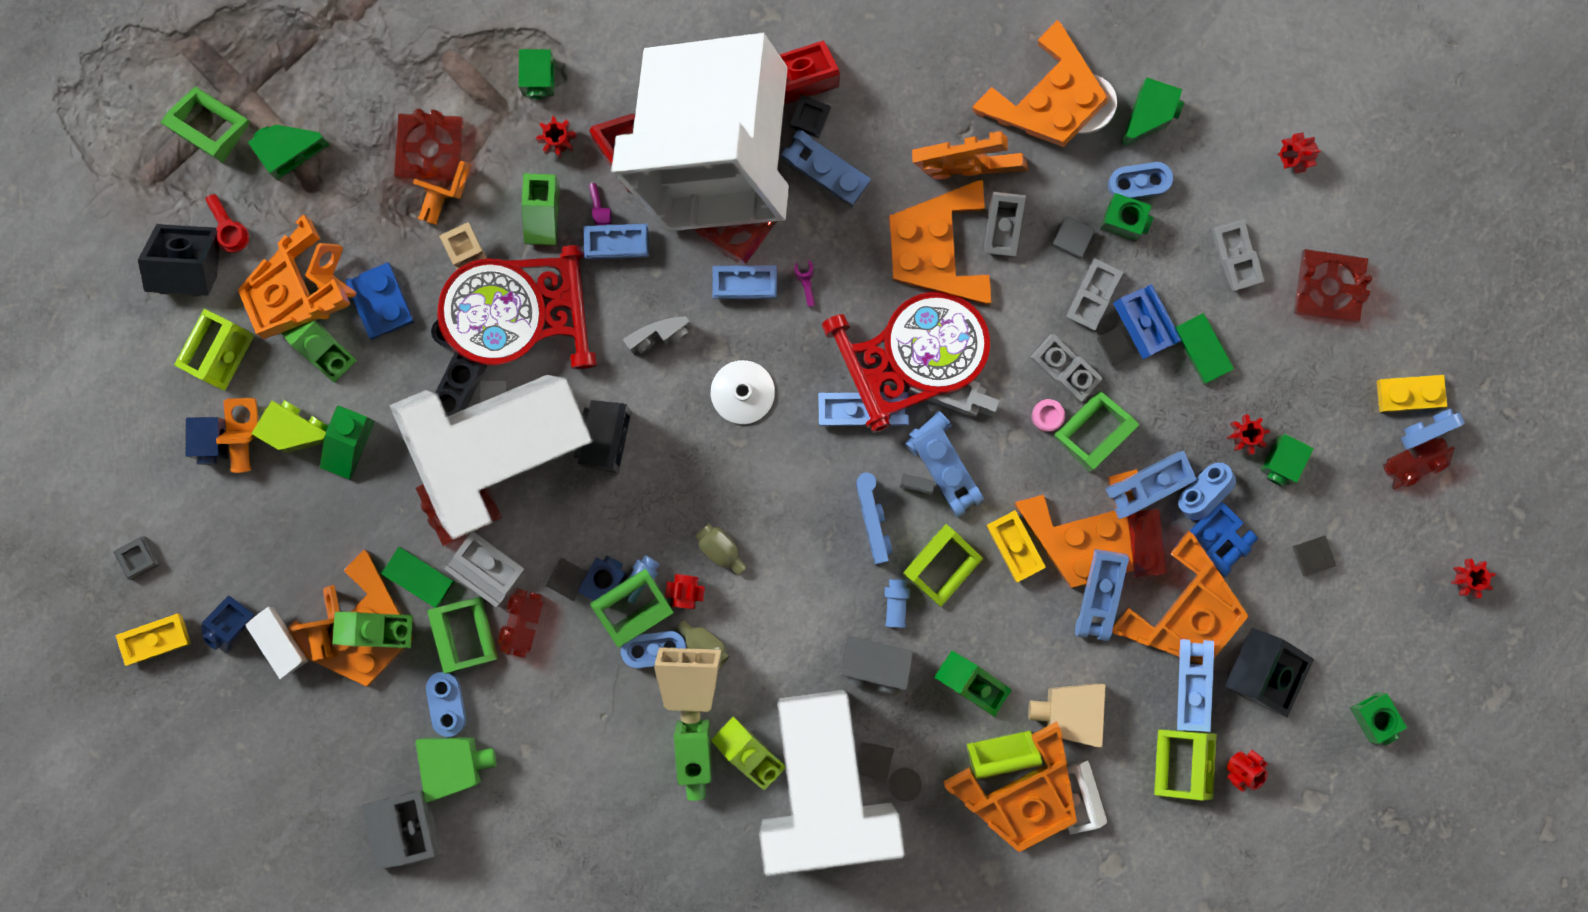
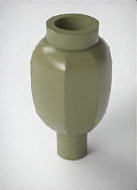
M707 523L695 535L699 540L700 550L716 565L730 567L737 575L746 569L747 566L738 558L739 551L737 545L722 528L712 527Z
M685 620L677 626L676 630L685 638L686 649L721 650L719 669L727 662L730 656L725 653V645L710 631L701 627L693 628Z

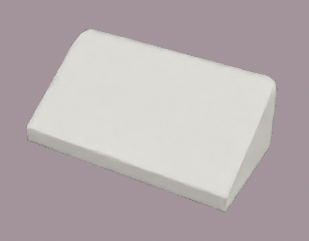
M267 607L245 625L279 679H283L308 662V659L274 607Z
M1082 761L1067 766L1077 823L1068 827L1070 835L1101 828L1107 824V818L1089 762Z

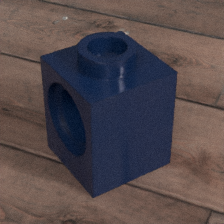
M220 417L186 418L185 457L196 459V464L215 465L217 464V459H227V444L216 443V438L226 431L225 419Z
M607 555L604 560L596 557L578 593L595 601L622 584L627 575L626 572L621 570L623 563ZM607 570L611 573L613 581L610 587L601 589L596 584V576L599 572Z

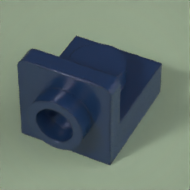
M228 595L202 622V638L204 642L214 650L220 648L225 653H228L232 648V642L246 628L245 625L254 618V614Z

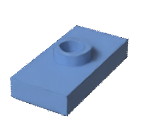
M648 224L583 226L585 260L649 257Z
M777 265L712 266L713 299H777Z

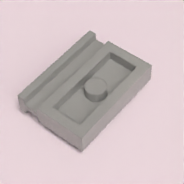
M474 531L469 534L453 556L451 562L444 568V570L495 607L500 606L505 596L508 595L526 570Z

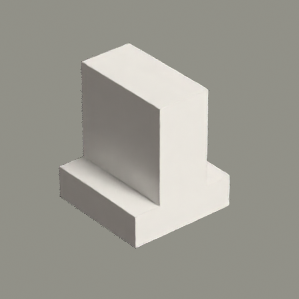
M764 33L644 48L633 134L616 136L612 173L666 231L785 221L789 185L777 171L788 67Z
M545 375L446 417L437 395L427 390L389 405L440 524L452 538L491 522L478 490L592 442L566 378Z
M844 690L779 698L778 705L793 816L762 820L760 837L765 875L903 857L899 817L892 803L862 806L847 693Z

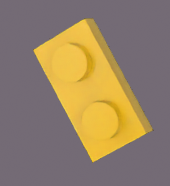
M1444 375L1391 378L1376 381L1379 413L1447 407Z
M1016 510L986 525L1016 583L1046 568Z
M181 613L115 635L125 666H131L191 645Z

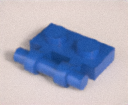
M1221 501L1189 531L1194 534L1221 576L1226 578L1232 571L1230 568L1241 556L1246 557L1252 551L1250 547L1258 540V537L1249 530L1241 538L1236 531L1244 522ZM1228 541L1232 548L1220 558L1215 552Z

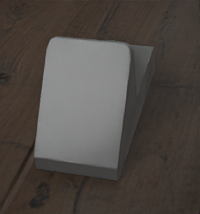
M993 192L988 208L989 219L984 253L1016 256L1026 195Z

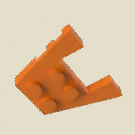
M1057 20L1038 39V46L1059 63L1017 106L991 87L972 108L973 112L984 118V116L993 118L999 124L1008 127L1012 125L1025 130L1026 134L1065 147L1103 108L1108 100L1105 92L1066 30Z
M1002 131L989 133L990 139L978 140V137L973 136L964 138L965 144L950 146V143L946 142L912 150V163L928 176H931L932 179H946L950 175L961 174L973 176L984 173L1028 171V159L1023 153L988 156L986 154L1008 151V138Z
M978 180L889 216L893 281L930 291L934 290L956 295L983 305L991 304L989 274L956 276L952 213L984 211L983 180Z
M305 214L300 216L295 222L299 226L291 236L287 237L284 235L277 243L279 249L269 261L263 259L238 289L255 333L262 339L275 336L350 305L342 285L335 279H332L312 295L309 294L294 258L320 240L312 220Z
M1137 469L1107 477L1109 486L1138 473ZM1131 489L1125 492L1129 502L1135 499ZM1044 495L1015 502L1016 509L1023 516L1035 537L1038 538L1047 555L1070 588L1087 584L1094 549L1127 554L1129 561L1126 573L1134 571L1137 512L1118 519L1114 510L1053 527Z
M1188 530L1171 551V555L1197 574L1156 626L1150 624L1127 606L1115 621L1112 633L1167 651V653L1178 657L1180 639H1189L1190 643H1203V640H1213L1215 658L1249 616L1194 534ZM1190 656V661L1202 665L1203 656Z
M363 550L343 570L367 593L351 612L402 615L388 592L386 583L381 574H379L371 554L367 550ZM295 620L288 627V630L306 658L312 661L308 632L304 633V630L291 632L292 626L302 624L299 620ZM332 631L329 634L333 657L313 662L364 686H369L405 648L333 645Z
M1058 722L1031 735L1046 765L1006 786L985 795L970 767L944 781L947 791L952 795H956L970 811L980 816L993 831L1018 852L1077 823L1062 732Z

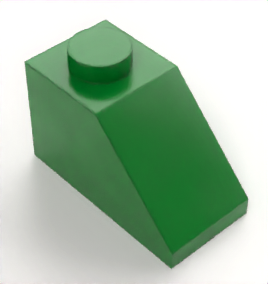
M1146 77L1140 86L1121 145L1129 146L1166 128L1173 118L1178 120L1184 105V101L1179 100L1183 89Z
M276 124L259 129L254 134V138L248 142L268 173L276 180H279L330 146L328 141L319 132Z
M337 405L324 436L320 468L351 480L375 420Z
M951 650L934 677L993 717L996 716L1012 689L978 665Z

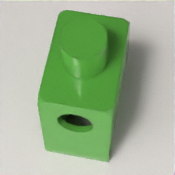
M709 719L699 720L693 724L677 721L674 732L678 785H686L687 800H703L706 798V784L711 783L712 779ZM690 763H697L699 766L694 767Z
M426 737L415 740L425 802H430L481 783L479 770L495 768L497 766L494 748L476 751L473 737Z

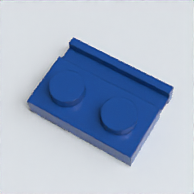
M389 262L363 272L355 278L345 280L347 286L356 292L355 297L352 298L369 339L374 340L376 337L383 334L386 335L415 322Z
M1152 284L1113 302L1142 359L1148 358L1182 341Z

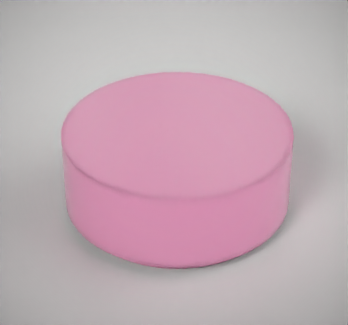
M1052 399L1040 401L1032 411L1033 424L1043 432L1057 430L1065 419L1064 408L1059 402Z

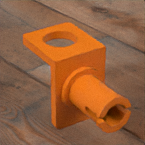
M459 162L451 190L414 179V184L425 187L424 190L427 191L418 219L431 224H438L445 198L451 196L461 199L471 168L470 163Z
M317 244L305 276L317 284L319 289L332 279H335L342 285L347 297H355L356 292L333 275L343 247L339 244ZM331 252L330 261L325 266L320 267L321 257L325 253ZM330 314L323 316L320 319L327 320L329 319Z
M227 398L223 402L226 431L216 438V443L229 444L230 472H247L252 470L249 442L256 437L251 433L259 422L257 400L255 398ZM239 405L246 407L250 412L249 421L246 423L237 422L232 415L234 407Z
M335 585L323 588L328 619L291 627V632L304 630V633L308 632L312 661L333 657L327 628L334 624L335 611L340 612Z

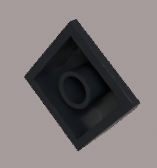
M156 224L138 258L144 292L208 296L217 278L219 245L216 227Z
M591 400L590 408L584 407L582 419L592 442L575 448L574 458H579L578 464L581 467L619 474L632 413L627 404Z
M1252 627L1242 643L1241 652L1235 665L1229 671L1225 687L1252 702L1288 718L1314 658L1286 640Z

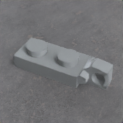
M973 381L960 391L938 395L928 400L962 414L975 417L978 412L994 417L1000 400L985 395L986 389L981 387L980 383ZM910 387L908 393L916 395L921 393V391Z

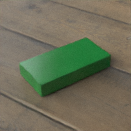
M1204 312L1175 327L1182 340L1180 342L1203 385L1234 369Z
M402 547L397 548L381 573L434 608L439 607L455 582Z

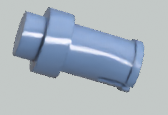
M937 411L919 430L915 428L908 434L909 440L905 442V446L913 455L917 456L918 453L911 441L936 425H940L944 432L952 427L950 421L940 411Z
M645 555L642 560H636L632 566L634 570L628 579L644 569H647L651 577L655 579L659 574L656 570L660 564L650 556ZM647 583L627 596V601L635 604Z
M889 579V587H885L884 597H887L885 626L906 627L907 598H910V588H906L907 580Z

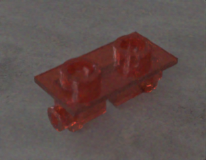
M1435 437L1413 448L1418 456L1416 459L1413 458L1409 450L1388 458L1387 463L1383 464V468L1388 476L1394 475L1392 489L1394 490L1403 485L1404 487L1412 486L1422 476L1430 472L1434 474L1442 472L1451 464L1455 448L1453 446L1448 448L1446 441L1442 437L1439 439Z
M1159 509L1137 511L1128 516L1134 576L1167 574Z
M517 588L516 593L512 594L509 598L507 613L510 614L507 625L503 626L500 630L498 644L501 645L499 651L511 655L513 648L512 655L525 658L526 653L531 650L536 631L526 628V621L538 624L544 602L541 601V594L530 592L527 598L528 591Z

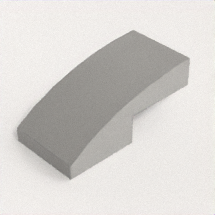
M1240 219L1211 228L1216 249L1232 291L1264 282L1257 251L1252 250L1245 220Z
M1094 258L1066 317L1096 330L1123 272Z

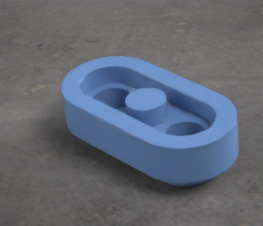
M1161 162L1120 167L1110 176L1108 190L1112 196L1118 193L1132 199L1160 196L1172 185L1173 174L1171 169ZM1157 176L1160 184L1153 185L1150 182V177ZM1121 180L1126 181L1129 188L1127 190L1120 189L1118 182Z
M1450 408L1432 416L1435 421L1434 423L1424 427L1421 421L1405 428L1406 435L1401 437L1405 449L1415 447L1465 424L1460 411L1453 414Z
M1224 463L1209 465L1196 478L1197 480L1192 482L1181 493L1178 505L1188 519L1199 520L1206 517L1234 489L1236 477L1228 465Z
M674 631L643 634L622 645L621 657L625 664L632 668L651 667L655 665L659 648H664L666 642L673 641L676 644V648L685 649L686 644L684 638ZM637 645L644 649V654L641 658H636L632 654L633 648Z
M437 672L428 679L426 684L431 722L434 730L439 735L451 737L459 734L466 725V713L461 686L454 674ZM440 682H444L447 685V692L445 694H440L437 691V685ZM446 714L453 717V724L450 727L443 724V717Z

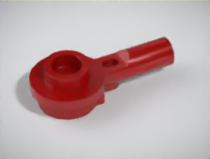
M211 194L206 197L205 201L219 224L216 227L218 245L228 253L242 251L249 242L248 230L243 224L234 222L229 218L217 194Z

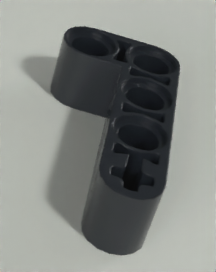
M436 320L431 328L433 340L444 349L454 353L435 392L441 406L446 398H455V409L450 413H445L446 417L467 409L488 365L477 364L463 358L446 341H442L438 320ZM464 368L469 369L470 379L464 384H458L456 382L457 372Z

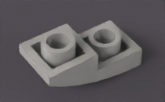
M686 316L664 319L633 332L624 338L623 342L632 354L637 351L644 353L656 343L654 338L657 336L661 338L665 345L671 341L673 344H677L689 334L687 329L691 327V324Z
M1050 334L1029 357L1056 383L1080 402L1103 379L1081 356H1076L1055 334Z

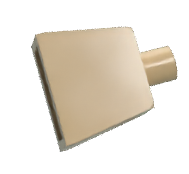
M659 648L654 667L663 705L667 710L681 711L682 722L687 724L696 723L700 720V712L711 710L721 650Z
M1093 683L1049 688L1048 702L1029 701L1028 719L1046 721V727L1058 722L1062 732V739L1102 747L1106 684Z

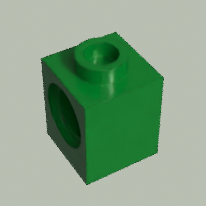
M519 49L518 87L522 95H527V98L532 100H542L546 98V95H554L555 58L551 49Z
M1115 193L1109 201L1100 229L1137 241L1142 233L1147 235L1153 221V216L1149 215L1152 205ZM1121 213H1132L1136 218V224L1127 225L1124 223Z
M1287 434L1277 436L1260 471L1268 475L1267 480L1278 486L1285 487L1286 484H1295L1298 482L1314 448Z
M1377 692L1350 707L1365 736L1371 743H1381L1383 746L1398 740L1400 738L1399 732L1407 728L1388 693ZM1382 712L1386 718V723L1383 728L1378 730L1374 724V718L1377 713Z

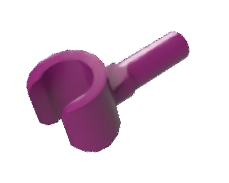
M589 184L593 201L592 216L594 224L596 226L611 225V208H601L597 184Z
M808 260L809 271L807 273H800L796 262L794 265L795 277L802 282L807 306H815L811 287V279L814 275L813 264Z

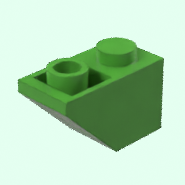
M523 173L521 206L525 245L557 246L560 182L556 175Z
M316 320L281 333L293 348L333 383L357 361Z
M335 611L333 645L411 648L413 615Z

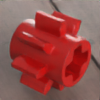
M552 116L551 122L547 125L544 123L539 124L543 135L536 136V140L541 144L546 143L543 147L545 155L553 151L556 152L558 158H561V152L565 150L573 151L570 140L577 138L575 131L567 132L570 127L569 120L566 119L561 124L557 122L555 116ZM560 132L559 142L554 143L552 141L554 133Z
M1299 132L1293 134L1292 138L1283 139L1281 142L1284 146L1281 148L1280 153H1278L1284 164L1283 168L1294 167L1295 174L1306 172V168L1315 167L1317 165L1315 159L1318 153L1321 152L1314 142L1315 137L1304 139V133Z
M1245 414L1242 416V424L1237 421L1230 423L1234 431L1233 434L1227 436V439L1233 440L1236 444L1235 452L1246 448L1247 454L1252 455L1255 452L1254 445L1259 448L1267 446L1262 439L1264 435L1270 433V430L1263 429L1260 425L1263 418L1260 417L1255 421H1250V416ZM1245 430L1253 432L1254 438L1243 437L1242 432Z
M1470 558L1464 560V568L1460 566L1453 567L1457 574L1455 580L1451 581V584L1458 585L1461 589L1459 592L1460 596H1467L1471 591L1472 597L1479 599L1482 598L1481 590L1492 591L1494 589L1490 582L1495 573H1489L1485 568L1487 566L1486 561H1480L1475 566L1474 560ZM1470 573H1475L1473 578L1477 581L1476 584H1471L1473 579L1469 576Z
M675 574L674 582H666L665 597L672 598V607L695 609L696 601L703 602L705 586L698 585L699 577Z
M1253 749L1250 750L1248 755L1243 751L1237 752L1227 764V770L1230 772L1227 778L1242 792L1247 787L1253 791L1258 790L1268 778V771L1265 769L1268 763Z

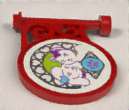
M570 245L562 247V253L559 254V258L508 261L480 259L467 263L457 269L444 284L437 303L438 324L446 342L463 358L477 364L490 366L503 365L517 360L526 354L534 344L544 338L557 335L570 336L575 339L576 353L570 355L571 369L596 367V353L589 352L579 262V259L584 258V251H581V246ZM555 268L562 276L561 287L550 291L544 285L546 279L551 280L552 287L557 285L558 277L554 272H542L537 278V283H535L531 276L523 269ZM543 298L552 301L548 302V304L545 307ZM556 307L569 309L572 312L573 328L564 326L568 318L564 311L556 313V317L560 318L559 321L552 319L550 311ZM544 322L551 327L542 331Z
M944 292L922 293L908 299L895 310L885 329L875 338L866 342L850 343L846 334L850 325L844 314L832 316L821 324L826 337H834L870 417V420L865 424L867 428H871L873 433L880 432L891 425L889 422L891 414L938 395L951 394L966 388L981 374L990 352L989 330L979 311L963 298ZM883 342H884V349L878 347V346H879L881 343H883ZM865 352L863 359L864 363L868 366H873L876 362L875 358L870 357L872 355L879 356L882 362L876 368L864 369L861 367L856 353ZM889 364L892 371L885 372L887 370V365ZM886 381H892L897 385L895 391H892L889 385H885L884 394L890 399H897L902 395L905 388L904 384L921 391V393L891 403L881 397L880 387Z

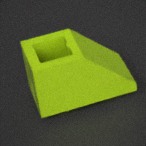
M271 400L251 434L274 448L289 453L323 444L329 425L311 416L309 421L298 415L301 409L286 400L282 404Z
M732 717L711 739L712 743L735 767L763 790L776 780L786 768L735 717Z

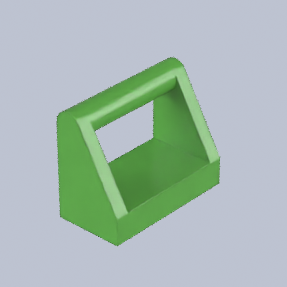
M194 87L166 113L160 123L211 157L224 163L250 121L201 89ZM197 102L233 125L216 142L184 123V120Z
M1099 391L1054 434V437L1090 472L1115 450L1139 424L1131 415ZM1104 406L1121 424L1087 455L1068 438L1099 408Z
M647 569L642 570L590 603L618 648L674 613L670 603ZM647 583L656 599L614 625L603 610Z
M482 597L427 610L444 674L498 659ZM471 607L484 656L460 662L447 613Z

